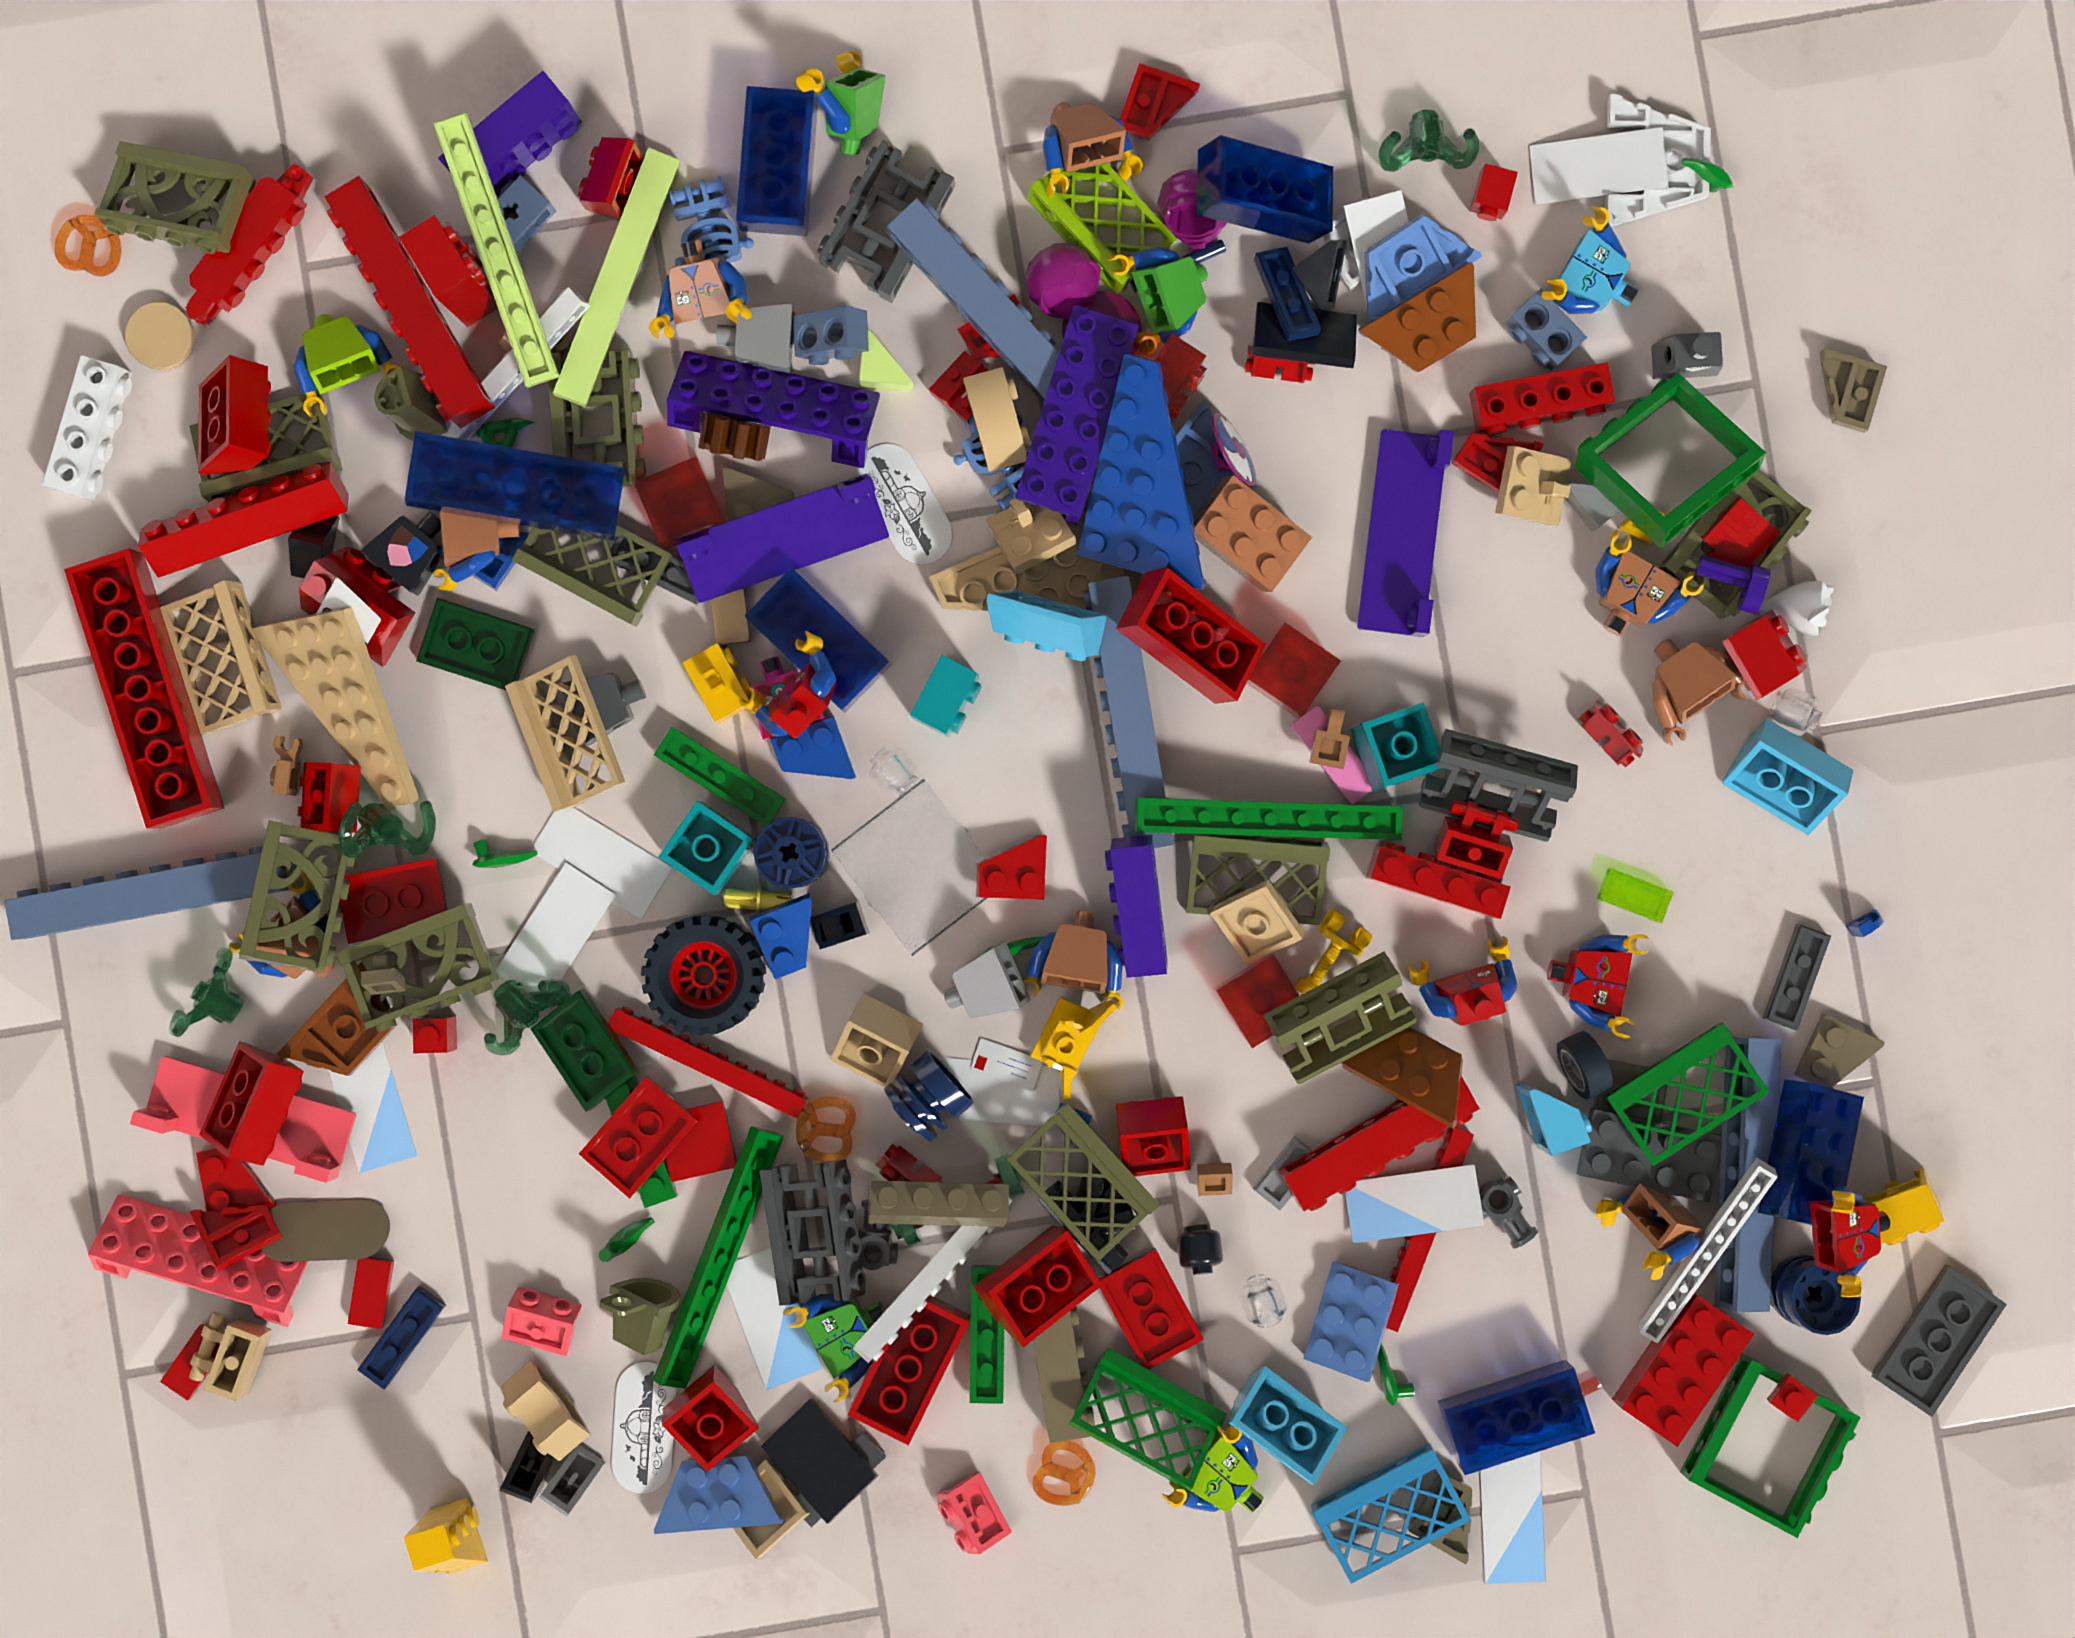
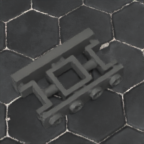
M882 140L878 148L874 146L870 150L865 165L868 167L862 177L858 175L855 178L849 191L852 197L846 207L841 205L833 220L836 226L830 236L826 234L823 237L817 253L820 254L819 260L821 265L826 268L830 267L837 273L840 272L846 259L872 272L873 274L867 283L868 290L878 293L881 298L892 303L914 263L900 249L883 281H880L885 273L884 267L873 262L871 258L878 246L895 254L898 245L892 239L889 240L865 227L869 216L878 200L902 212L909 206L903 199L910 187L927 196L932 184L935 185L926 202L940 216L955 188V179L944 171L941 173L937 172V169L930 167L923 181L897 168L902 158L901 150L896 147L895 149L892 148L888 142ZM888 159L884 167L885 174L898 180L891 194L874 186L867 198L871 187ZM856 218L852 226L853 232L865 238V243L859 253L842 245L835 257L834 255Z
M1445 729L1441 739V747L1437 750L1435 766L1445 768L1447 771L1443 779L1426 775L1421 784L1419 806L1461 818V815L1450 812L1452 801L1454 799L1464 803L1467 800L1478 803V807L1494 812L1499 809L1507 812V816L1519 819L1516 832L1503 830L1548 842L1551 838L1552 829L1556 826L1557 810L1547 808V805L1551 798L1568 802L1573 797L1577 789L1578 765ZM1460 768H1464L1467 770L1475 771V775L1465 773L1459 770ZM1484 780H1488L1513 788L1507 797L1482 790L1481 786ZM1454 783L1457 785L1468 787V789L1464 790L1453 787L1452 785ZM1526 786L1540 789L1541 792L1527 790ZM1522 802L1533 805V808L1518 805V803ZM1474 820V821H1473V822H1476V823H1479V824H1483V825H1487V826H1490V827H1491L1490 824L1483 823V822H1480V821H1477V820Z
M846 1159L824 1161L815 1164L817 1179L799 1180L797 1164H779L760 1170L779 1306L792 1305L796 1302H808L816 1296L815 1285L832 1284L835 1301H851L866 1293V1275L862 1268L860 1254L861 1241L857 1234L855 1221L856 1207L852 1200L850 1187L851 1173L847 1167ZM826 1187L829 1205L819 1206L816 1189ZM803 1190L805 1207L796 1208L793 1191ZM822 1216L827 1246L809 1248L805 1217ZM836 1256L839 1273L828 1272L826 1257ZM803 1258H813L815 1274H805Z

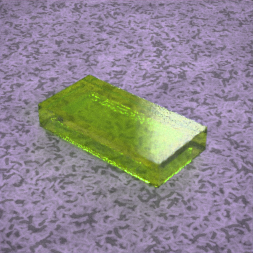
M1608 868L1596 899L1662 924L1674 892L1618 870Z

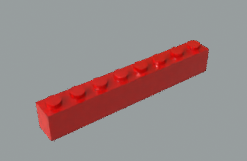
M357 176L325 195L324 197L330 206V209L327 210L329 218L338 229L342 227L346 236L342 238L345 246L353 256L357 254L361 264L357 265L360 273L368 283L373 282L377 289L373 293L374 298L384 311L388 309L392 319L388 322L399 338L404 337L408 344L404 348L405 353L414 366L419 364L424 374L420 376V379L430 394L435 392L440 401L435 405L446 422L453 421L461 429L495 408L493 402L372 189L360 176Z

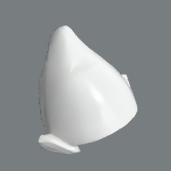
M1824 581L1798 583L1766 599L1759 611L1763 615L1773 609L1776 616L1781 615L1789 626L1800 633L1819 636L1821 627L1827 624L1825 615L1829 611L1827 606L1832 604L1830 595L1834 592V587L1826 585Z

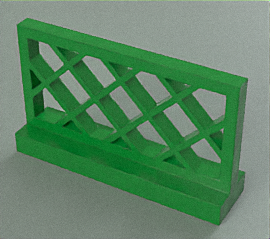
M1722 1022L1605 1095L1652 1166L1770 1093L1731 1036L1732 1034ZM1727 1044L1736 1055L1733 1070L1713 1066L1716 1051ZM1710 1056L1709 1065L1699 1063ZM1740 1062L1748 1073L1738 1071ZM1693 1066L1708 1068L1704 1088L1684 1084L1688 1069ZM1712 1070L1732 1073L1729 1093L1709 1090ZM1681 1074L1680 1083L1671 1081ZM1737 1075L1751 1077L1759 1090L1748 1097L1733 1095ZM1664 1084L1679 1087L1675 1107L1655 1103L1658 1088ZM1683 1088L1703 1092L1699 1112L1679 1108ZM1652 1093L1651 1101L1641 1100ZM1708 1093L1728 1097L1725 1112L1718 1116L1704 1113ZM1732 1099L1742 1100L1731 1107ZM1634 1103L1649 1105L1646 1125L1631 1122L1623 1110ZM1654 1107L1674 1111L1670 1130L1650 1126ZM1678 1112L1698 1116L1696 1130L1690 1134L1675 1132ZM1703 1117L1712 1119L1702 1125ZM1636 1128L1645 1129L1643 1139ZM1649 1130L1669 1134L1666 1149L1655 1156L1646 1145ZM1674 1136L1683 1137L1672 1144Z
M1107 1348L1098 1357L1093 1374L1069 1424L1190 1491L1194 1486L1217 1433V1427L1222 1426L1227 1413L1116 1351ZM1101 1375L1113 1382L1116 1394L1101 1398L1097 1386ZM1092 1393H1093V1396H1094V1399H1095V1400L1089 1401V1399H1090V1397H1091V1395H1092ZM1136 1394L1142 1397L1146 1410L1131 1414L1125 1396ZM1119 1399L1124 1417L1109 1421L1104 1403ZM1097 1405L1103 1423L1092 1426L1080 1419L1085 1408ZM1163 1410L1172 1414L1176 1427L1161 1431L1155 1413ZM1148 1415L1154 1433L1139 1437L1133 1419ZM1127 1422L1133 1440L1123 1443L1115 1438L1112 1426ZM1195 1427L1206 1433L1202 1445L1191 1448L1185 1429ZM1178 1432L1184 1450L1169 1454L1163 1436ZM1156 1438L1163 1457L1152 1459L1146 1456L1142 1442ZM1199 1451L1195 1459L1193 1453ZM1184 1455L1187 1456L1191 1467L1187 1478L1175 1471L1171 1459Z

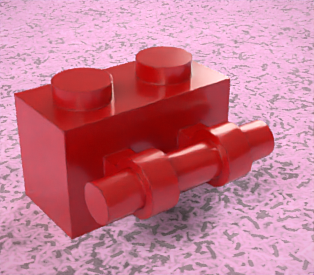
M321 762L304 763L303 776H300L299 786H303L301 806H298L297 816L301 817L300 828L327 832L357 833L361 766Z
M1454 799L1450 812L1462 817L1461 820L1447 816L1444 817L1434 844L1436 859L1502 879L1513 851L1510 836L1503 834L1502 831L1506 829L1516 832L1519 819L1507 816V812L1499 809L1494 812L1478 807V803L1467 800L1464 803ZM1477 820L1483 823L1490 824L1491 827L1490 829H1486L1480 826L1473 825V821Z

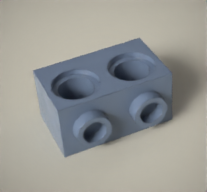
M1541 288L1505 324L1509 327L1508 332L1511 337L1520 344L1524 343L1532 351L1531 357L1540 367H1547L1552 371L1587 336L1553 300H1545L1541 297L1543 292ZM1532 313L1536 315L1539 319V327L1529 326L1525 321V314ZM1548 338H1557L1562 344V351L1555 352L1551 350L1548 345Z
M844 305L793 316L795 357L808 359L810 365L829 364V359L831 358L852 360L855 359V354L869 351L866 310Z

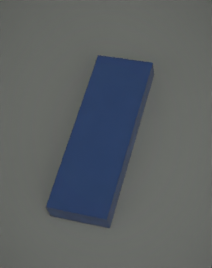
M1288 247L1256 253L1254 262L1287 342L1319 335L1321 326L1306 290L1293 270L1295 264Z
M418 1286L357 1371L385 1390L444 1310L446 1304L421 1286Z

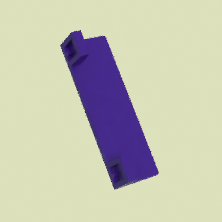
M1077 305L1073 307L1015 496L1017 500L1065 514V521L1067 523L1078 524L1104 442L1124 354L1130 355L1139 325Z
M684 351L667 397V426L700 433L704 411L833 439L831 462L864 468L867 460L868 438L880 400V393L797 374L782 373L696 352Z
M1383 429L1380 433L1357 628L1359 630L1425 637L1430 634L1434 600L1429 599L1444 470L1450 465L1454 431L1440 430L1436 435Z
M866 473L675 539L680 557L683 559L698 602L702 603L888 538L889 533L874 492L876 489L871 476Z

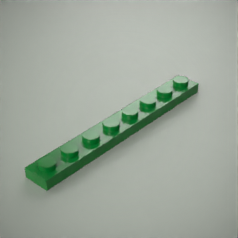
M1136 797L1134 832L1402 840L1403 806Z
M754 1126L750 1127L653 1377V1381L661 1386L686 1389L762 1194L760 1170L772 1167L784 1136L775 1131Z

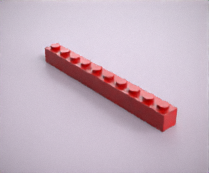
M623 1006L622 1009H615L608 1023L614 1032L796 1119L799 1118L808 1097L804 1096L805 1092L797 1088L791 1090L785 1087V1082L778 1079L772 1081L766 1078L767 1074L756 1069L753 1072L747 1069L748 1065L737 1060L735 1063L728 1060L729 1056L718 1051L717 1054L709 1051V1046L700 1042L697 1045L690 1041L691 1038L682 1033L678 1036L671 1032L672 1029L663 1024L659 1027L653 1024V1020L647 1016L642 1015L640 1018L634 1015V1010Z
M1456 1126L1454 1129L1451 1127L1450 1129L1447 1128L1443 1135V1140L1445 1141L1443 1147L1438 1149L1435 1160H1437L1436 1165L1430 1170L1462 1166L1474 1134ZM1437 1232L1404 1237L1407 1240L1404 1247L1401 1246L1398 1251V1263L1396 1267H1392L1389 1275L1391 1281L1399 1283L1386 1326L1387 1329L1395 1332L1399 1331Z

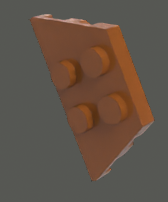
M1467 262L1357 329L1358 332L1382 347L1381 349L1391 356L1401 360L1404 365L1414 372L1424 370L1476 338L1473 263Z
M362 962L357 966L360 974L361 972L368 971ZM346 978L282 1047L277 1055L281 1058L293 1059L307 1063L306 1065L325 1068L338 1074L350 1076L395 1027L379 1033L376 1027L365 1030L362 1016ZM381 994L372 995L371 1001L374 1008L382 1012L391 1009L387 997L380 1002Z
M1408 1027L1341 1062L1342 1067L1452 1129L1455 1128L1457 1124V1101L1460 1095L1459 1082L1463 1066L1462 1054Z

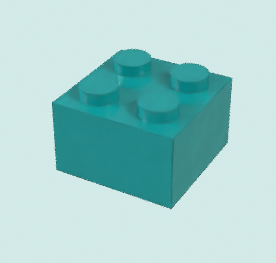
M941 654L910 714L911 718L948 738L952 732L958 734L967 717L965 716L966 714L962 713L967 702L974 704L982 688L978 682L980 679L978 673Z
M1424 702L1363 722L1350 729L1373 793L1442 769L1435 766L1439 744Z
M696 800L658 857L713 895H720L755 844L756 838L704 802Z

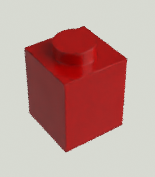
M1485 163L1479 172L1469 211L1477 213L1478 218L1486 221L1502 220L1508 211L1518 172Z
M456 1016L412 1019L413 1054L448 1053L457 1050Z

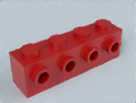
M1608 362L1477 386L1469 393L1476 433L1486 431L1488 436L1505 433L1509 426L1519 425L1520 430L1540 426V421L1552 419L1553 423L1567 422L1573 419L1574 414L1585 413L1586 417L1605 414L1606 408L1615 403Z
M1387 842L1385 847L1375 846L1366 879L1491 918L1501 919L1511 886L1502 884L1503 877L1499 879L1483 874L1482 877L1469 874V869L1451 864L1450 867L1437 864L1436 856L1419 852L1418 857L1405 854L1406 847Z

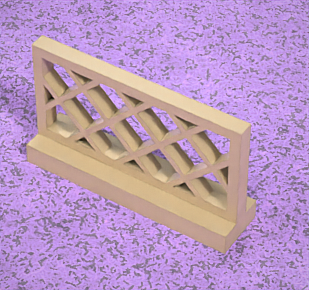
M224 580L213 584V588L160 607L201 735H207L262 714H271L282 710L262 645L252 630L256 626L241 582ZM216 596L219 609L215 618H212L203 613L202 610L207 599ZM182 608L192 613L185 629L177 626L173 614L174 611ZM199 617L212 623L205 640L192 634ZM219 628L227 631L230 639L225 650L212 644ZM189 639L202 645L195 661L188 658L185 651ZM209 649L222 655L215 672L203 666ZM229 659L237 663L240 670L235 682L222 676ZM199 671L212 676L206 693L197 689L195 680ZM219 681L233 687L226 704L213 697ZM239 692L248 695L252 707L251 710L242 713L233 708ZM211 702L223 710L218 721L209 725L205 712ZM230 713H232L233 715H235V716H232V717H229V718H228V716H229Z
M577 655L569 656L523 680L514 681L505 686L553 812L576 807L596 795L625 783L624 776ZM566 667L569 668L573 678L570 687L560 682L563 669ZM540 680L550 684L546 699L538 683ZM558 689L568 694L565 708L555 704ZM576 699L581 701L584 706L583 719L573 714ZM552 711L562 716L559 730L556 729L551 717ZM570 721L581 726L577 740L567 735ZM588 731L596 737L597 745L595 750L585 745ZM564 743L574 748L571 762L568 761L563 748ZM582 753L593 758L589 772L579 767ZM601 763L607 766L612 780L606 782L597 777ZM576 775L587 780L582 794L575 779Z

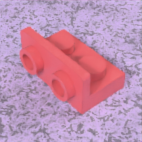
M518 1287L507 1306L501 1338L567 1356L572 1343L575 1323L581 1312L582 1305L565 1298H558L533 1289Z
M974 1472L951 1489L941 1490L936 1494L940 1502L938 1509L943 1518L951 1522L956 1532L954 1539L962 1551L968 1554L980 1555L1012 1533L980 1472Z

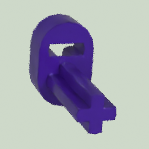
M1701 555L1696 565L1697 570L1695 574L1741 587L1737 609L1756 615L1765 597L1771 574L1770 569L1754 564L1750 568Z

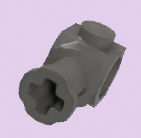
M1509 1176L1506 1179L1500 1178L1497 1181L1484 1183L1480 1187L1479 1194L1483 1219L1489 1216L1495 1226L1501 1225L1511 1239L1510 1245L1513 1249H1516L1531 1241L1538 1234V1230L1536 1227H1531L1522 1215L1521 1210L1523 1206L1518 1198V1195L1522 1192ZM1495 1190H1502L1504 1194L1503 1201L1500 1205L1490 1206V1194ZM1513 1221H1514V1223L1517 1225V1227L1519 1228V1231L1517 1230V1228H1516L1515 1225L1513 1224Z
M862 1200L861 1206L864 1207L863 1228L858 1229V1237L861 1241L860 1254L862 1266L868 1270H878L883 1266H889V1264H897L898 1243H892V1231L887 1229V1224L875 1225L868 1223V1200ZM872 1244L879 1246L883 1256L878 1260L869 1259L865 1255L864 1249L866 1246Z

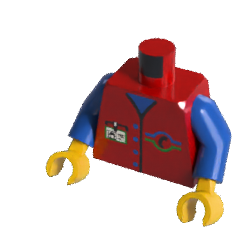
M805 631L807 636L806 642L797 639L795 646L798 650L810 655V662L768 705H766V697L753 688H749L752 692V697L748 702L741 697L739 698V703L754 713L760 723L773 736L780 737L789 734L796 739L827 708L837 685L836 675L825 653L821 652L823 647L822 638L808 631Z
M1603 934L1582 942L1579 950H1571L1568 963L1551 960L1548 965L1547 979L1564 983L1562 996L1569 999L1570 1008L1582 1020L1595 1027L1607 1031L1612 1030L1618 1037L1624 1039L1630 1037L1621 1033L1619 1028L1624 1022L1634 1025V1022L1621 1016L1632 955L1648 953V950H1638L1636 941L1639 938L1649 939L1647 935L1635 934L1628 937L1627 935Z
M1502 936L1504 944L1497 948L1492 946L1491 939L1488 940L1490 956L1494 961H1497L1495 965L1491 963L1429 982V963L1426 960H1421L1422 971L1414 970L1412 965L1409 964V980L1412 984L1421 986L1419 992L1434 1016L1449 1018L1461 1026L1481 1020H1488L1491 1017L1506 1012L1504 1002L1509 1001L1516 992L1517 981L1512 962L1508 959L1510 948L1505 936Z
M1838 1186L1832 1191V1200L1810 1202L1815 1266L1839 1273L1837 1281L1842 1285L1841 1297H1860L1862 1294V1283L1857 1274L1870 1258L1880 1253V1232L1887 1231L1890 1228V1219L1884 1211H1878L1875 1204L1865 1202L1861 1194L1844 1186Z

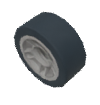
M1580 1031L1557 1043V1055L1562 1070L1580 1097L1588 1100L1612 1088L1613 1077L1609 1063L1602 1049L1589 1033Z

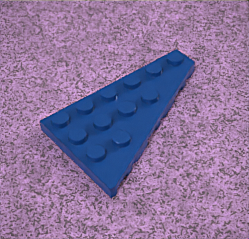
M1124 354L1077 555L1142 574L1153 570L1169 568L1193 588L1202 590L1205 588L1206 580L1203 579L1199 559V546L1194 535L1195 527L1190 503L1187 502L1183 483V469L1178 458L1179 450L1174 427L1171 425L1167 406L1169 402L1167 392L1163 386L1164 378L1161 363Z

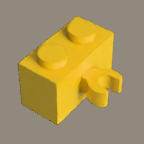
M716 643L682 662L714 722L720 724L746 709L739 703V698L741 697L748 702L752 696V692L749 690L752 686L746 677L739 678L734 669L739 664L729 647L723 649L720 644Z

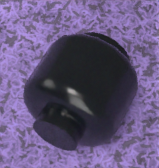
M1210 1224L1184 1227V1233L1177 1237L1180 1266L1185 1269H1192L1193 1275L1213 1273L1212 1267L1219 1265L1223 1261L1220 1234L1218 1231L1211 1229Z

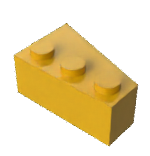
M1924 1167L1915 1170L1916 1177L1898 1185L1897 1181L1893 1180L1885 1184L1887 1190L1870 1196L1867 1193L1862 1194L1865 1202L1875 1204L1878 1211H1884L1890 1219V1228L1887 1231L1880 1232L1881 1244L1894 1245L1906 1239L1908 1234L1916 1231L1928 1233L1937 1229L1940 1226L1939 1223L1944 1222L1940 1201Z
M469 1498L430 1509L404 1536L414 1571L431 1572L435 1570L436 1573L446 1571V1574H452L488 1562L477 1527L480 1523L476 1507L470 1505Z

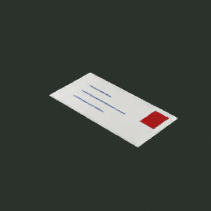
M980 1038L970 1070L1033 1092L1043 1062L1030 1057L1028 1054Z

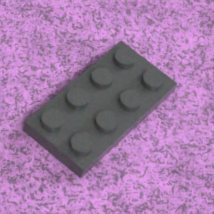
M1590 1108L1588 1119L1592 1132H1589L1588 1135L1591 1142L1582 1145L1576 1174L1632 1187H1638L1641 1183L1661 1193L1710 1202L1721 1154L1722 1135L1707 1132L1652 1166L1617 1113ZM1627 1115L1631 1122L1646 1125L1647 1119ZM1651 1120L1650 1126L1670 1130L1671 1124ZM1681 1126L1675 1127V1132L1690 1134L1696 1130ZM1636 1128L1643 1139L1645 1129ZM1649 1130L1646 1145L1654 1156L1666 1149L1669 1134ZM1674 1136L1672 1144L1683 1137Z
M1945 1264L1871 1377L1933 1417L2007 1304L1953 1267Z

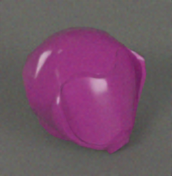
M1187 169L1171 176L1162 184L1157 201L1165 226L1177 239L1187 244L1190 249L1205 248L1206 244L1210 243L1221 232L1233 214L1230 190L1220 178L1203 169Z
M1071 242L1054 243L1040 250L1028 264L1024 279L1029 299L1039 306L1043 314L1055 318L1070 319L1075 305L1092 310V305L1095 304L1101 268L1097 261L1092 260L1086 249Z

